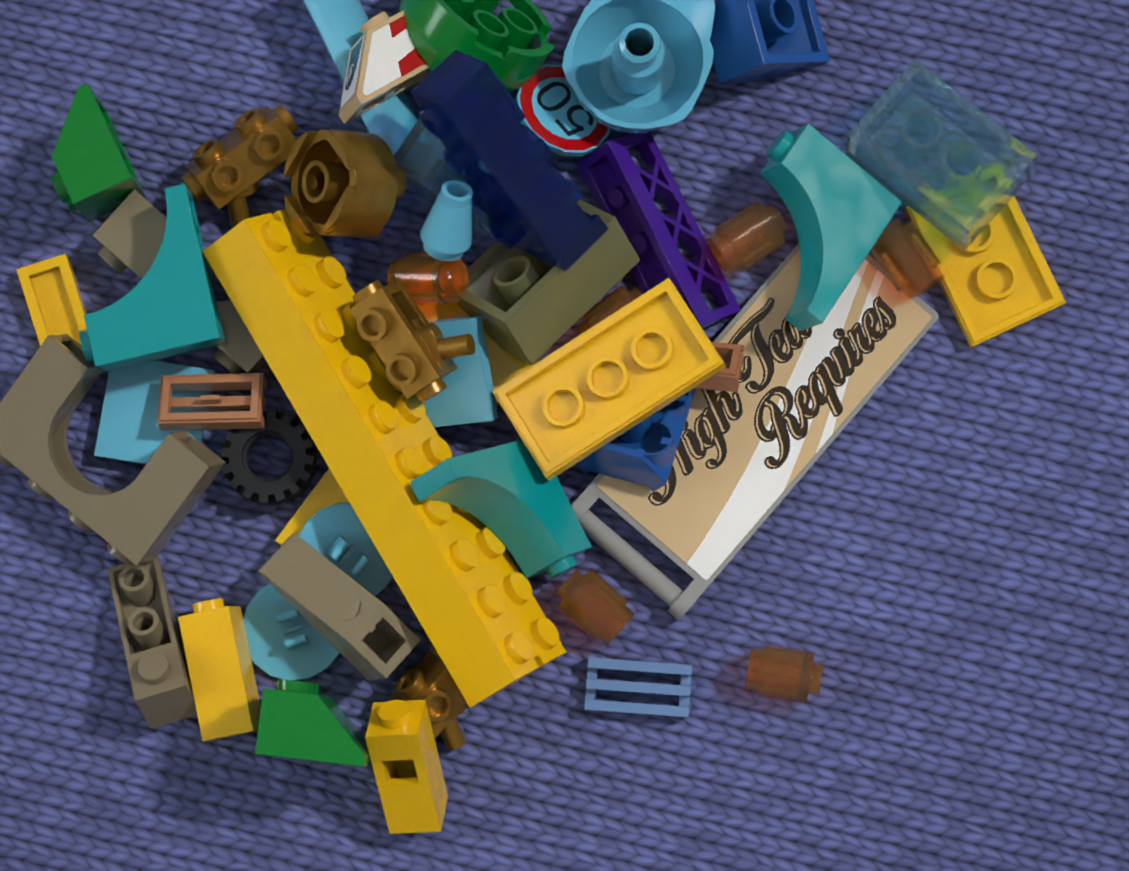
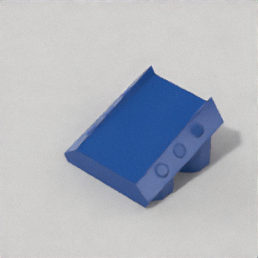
M693 388L576 463L575 466L584 474L589 471L597 474L600 473L609 477L648 486L653 492L663 487L667 483L696 388Z

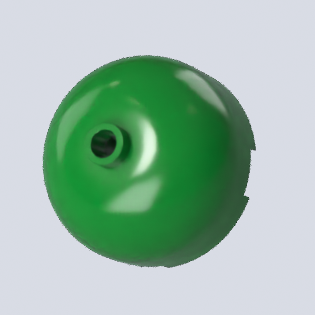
M401 0L399 12L404 10L407 30L416 50L430 66L426 72L451 89L466 95L482 98H495L511 94L527 84L536 75L554 48V45L548 42L546 36L551 30V26L543 13L531 0H508L514 8L504 7L498 17L493 15L502 0Z

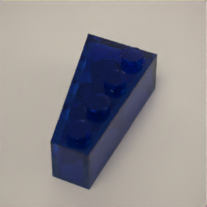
M455 50L411 91V94L422 110L419 113L421 122L443 143L446 148L443 152L444 159L457 173L464 177L472 188V202L488 215L492 222L489 230L501 245L507 249H512L515 246L566 272L609 229L599 215L593 214L591 216L585 213L577 202L584 194L573 179L567 178L565 180L553 166L547 163L554 155L553 152L535 132L527 126L519 124L526 117L486 62Z

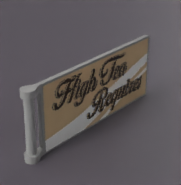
M798 243L714 340V342L744 345V362L741 378L739 379L738 392L696 388L666 485L653 492L648 486L599 473L571 505L585 534L670 606L667 612L678 621L938 320L939 315L933 308L869 254L824 322L799 331L784 319L793 303L799 284L801 255ZM598 499L602 500L693 579L684 591L590 511V508Z

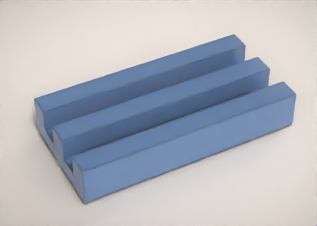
M588 657L584 710L689 717L692 665ZM607 669L681 675L680 685L597 679V670ZM596 690L679 696V705L670 706L595 700Z

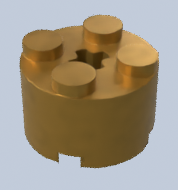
M320 129L316 132L308 131L296 140L285 163L284 177L291 178V195L284 194L285 207L294 225L305 233L355 238L378 237L392 214L396 199L404 194L406 188L405 173L396 166L391 149L381 137L372 133Z

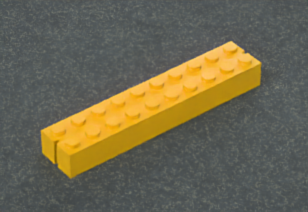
M283 209L276 211L274 214L267 213L244 219L203 250L204 256L469 707L477 705L522 680L566 653L567 651L559 640L557 628L546 618L533 596L531 584L519 572L507 552L506 546L495 533L475 516L455 505L435 500L419 502L410 482L444 460L452 458L451 449L438 435L429 420L424 403L421 404L416 395L406 399L402 391H398L390 384L384 373L385 365L373 347L367 345L359 336L355 327L356 320L350 312V309L357 305L352 298L355 293L346 279V272L343 266L333 257L321 235L305 233L299 230L291 221L287 210Z

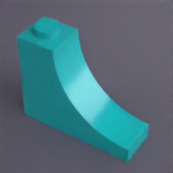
M809 123L790 133L787 130L782 131L769 145L766 155L770 159L760 172V175L771 184L785 203L792 217L799 240L801 255L799 284L793 303L784 318L799 331L824 322L902 203V201Z
M185 183L164 188L167 217L163 241L152 266L143 279L118 301L101 310L84 315L87 329L79 331L82 351L86 361L94 360L95 367L103 372L226 344L208 261L202 252L205 248L193 195Z
M522 440L448 458L410 482L419 502L426 500L447 502L469 512L484 523L507 547L526 578L547 572L550 579L559 577L578 566L575 560L576 556L592 548L557 476L550 481L545 478Z

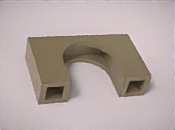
M68 334L47 336L0 402V463L8 467L15 466L29 477L27 483L32 490L46 499H56L69 510L67 517L76 526L88 532L95 531L108 542L106 546L108 551L118 560L129 565L134 563L136 566L153 561L226 462L187 430L169 433L136 479L120 491L108 490L91 483L79 472L73 463L68 448L67 435L70 419L75 409L102 371L95 367L94 360L86 361L81 345Z

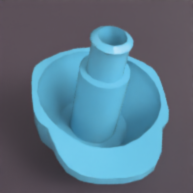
M591 0L584 8L572 32L562 62L565 77L575 91L579 104L599 124H603L616 131L635 134L647 133L653 129L670 127L683 121L693 109L712 67L714 49L710 42L715 15L714 0Z

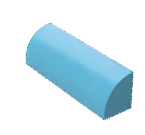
M302 0L344 84L349 50L363 35L360 27L369 18L360 0ZM405 91L360 115L367 132L378 135L387 143L394 156L396 166L432 149V145Z

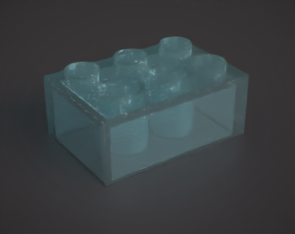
M916 59L913 60L847 134L845 154L964 251L1030 178L1037 158V154Z

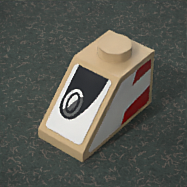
M404 10L390 18L385 11L381 12L360 27L363 35L349 50L338 115L344 124L423 81L429 75L426 71L430 66L418 53L409 36Z

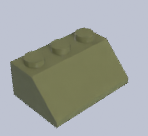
M553 187L445 290L469 316L481 315L484 331L502 349L532 365L542 355L547 353L552 345L578 320L582 319L589 309L613 286L621 282L624 276L640 261V258L615 216Z

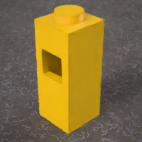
M223 598L192 604L194 613L179 616L178 620L202 741L258 731L261 705L241 606H225Z
M426 700L373 702L365 739L389 834L441 832L448 793Z

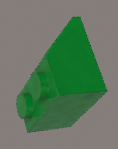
M88 83L78 87L52 154V159L58 172L50 175L63 204L67 203L71 212L79 210L89 221H92L116 210L134 189L143 197L146 195L105 105Z

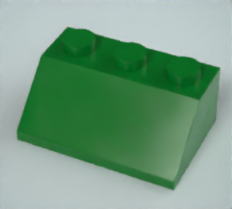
M278 679L277 689L263 688L255 754L362 767L372 765L366 740L331 696L318 694L320 684Z

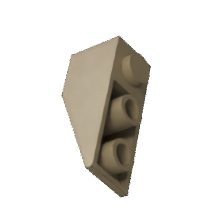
M292 533L257 571L367 680L387 679L421 641L383 602L295 533Z
M157 556L155 560L137 566L134 563L132 565L124 563L108 568L107 571L134 699L149 727L154 729L197 716L182 635L159 557Z

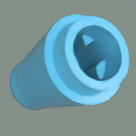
M450 180L443 183L441 191L421 228L420 237L423 241V248L428 255L435 259L454 261L461 258L464 252L471 247L473 190L468 184L458 180Z

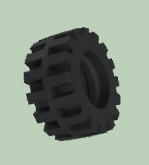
M267 410L263 412L265 418L264 428L232 429L231 432L228 431L225 437L224 448L221 450V457L226 462L222 468L231 486L246 499L262 505H280V503L290 502L297 498V495L305 491L310 485L309 482L316 472L317 450L307 429L298 420L286 413ZM266 436H274L284 440L291 452V464L287 471L280 477L272 480L261 479L255 476L248 464V453L252 445L260 438Z

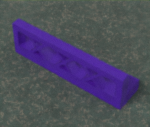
M650 131L647 133H632L609 140L577 163L599 209L616 217L640 258V261L631 269V272L643 294L667 278H670L702 329L732 317L741 310ZM638 147L647 165L646 171L635 165L627 149ZM654 194L665 200L670 210L669 217L657 209L653 201ZM677 240L685 243L693 255L692 263L681 256L677 248ZM701 285L711 291L719 306L718 309L709 311L700 293Z

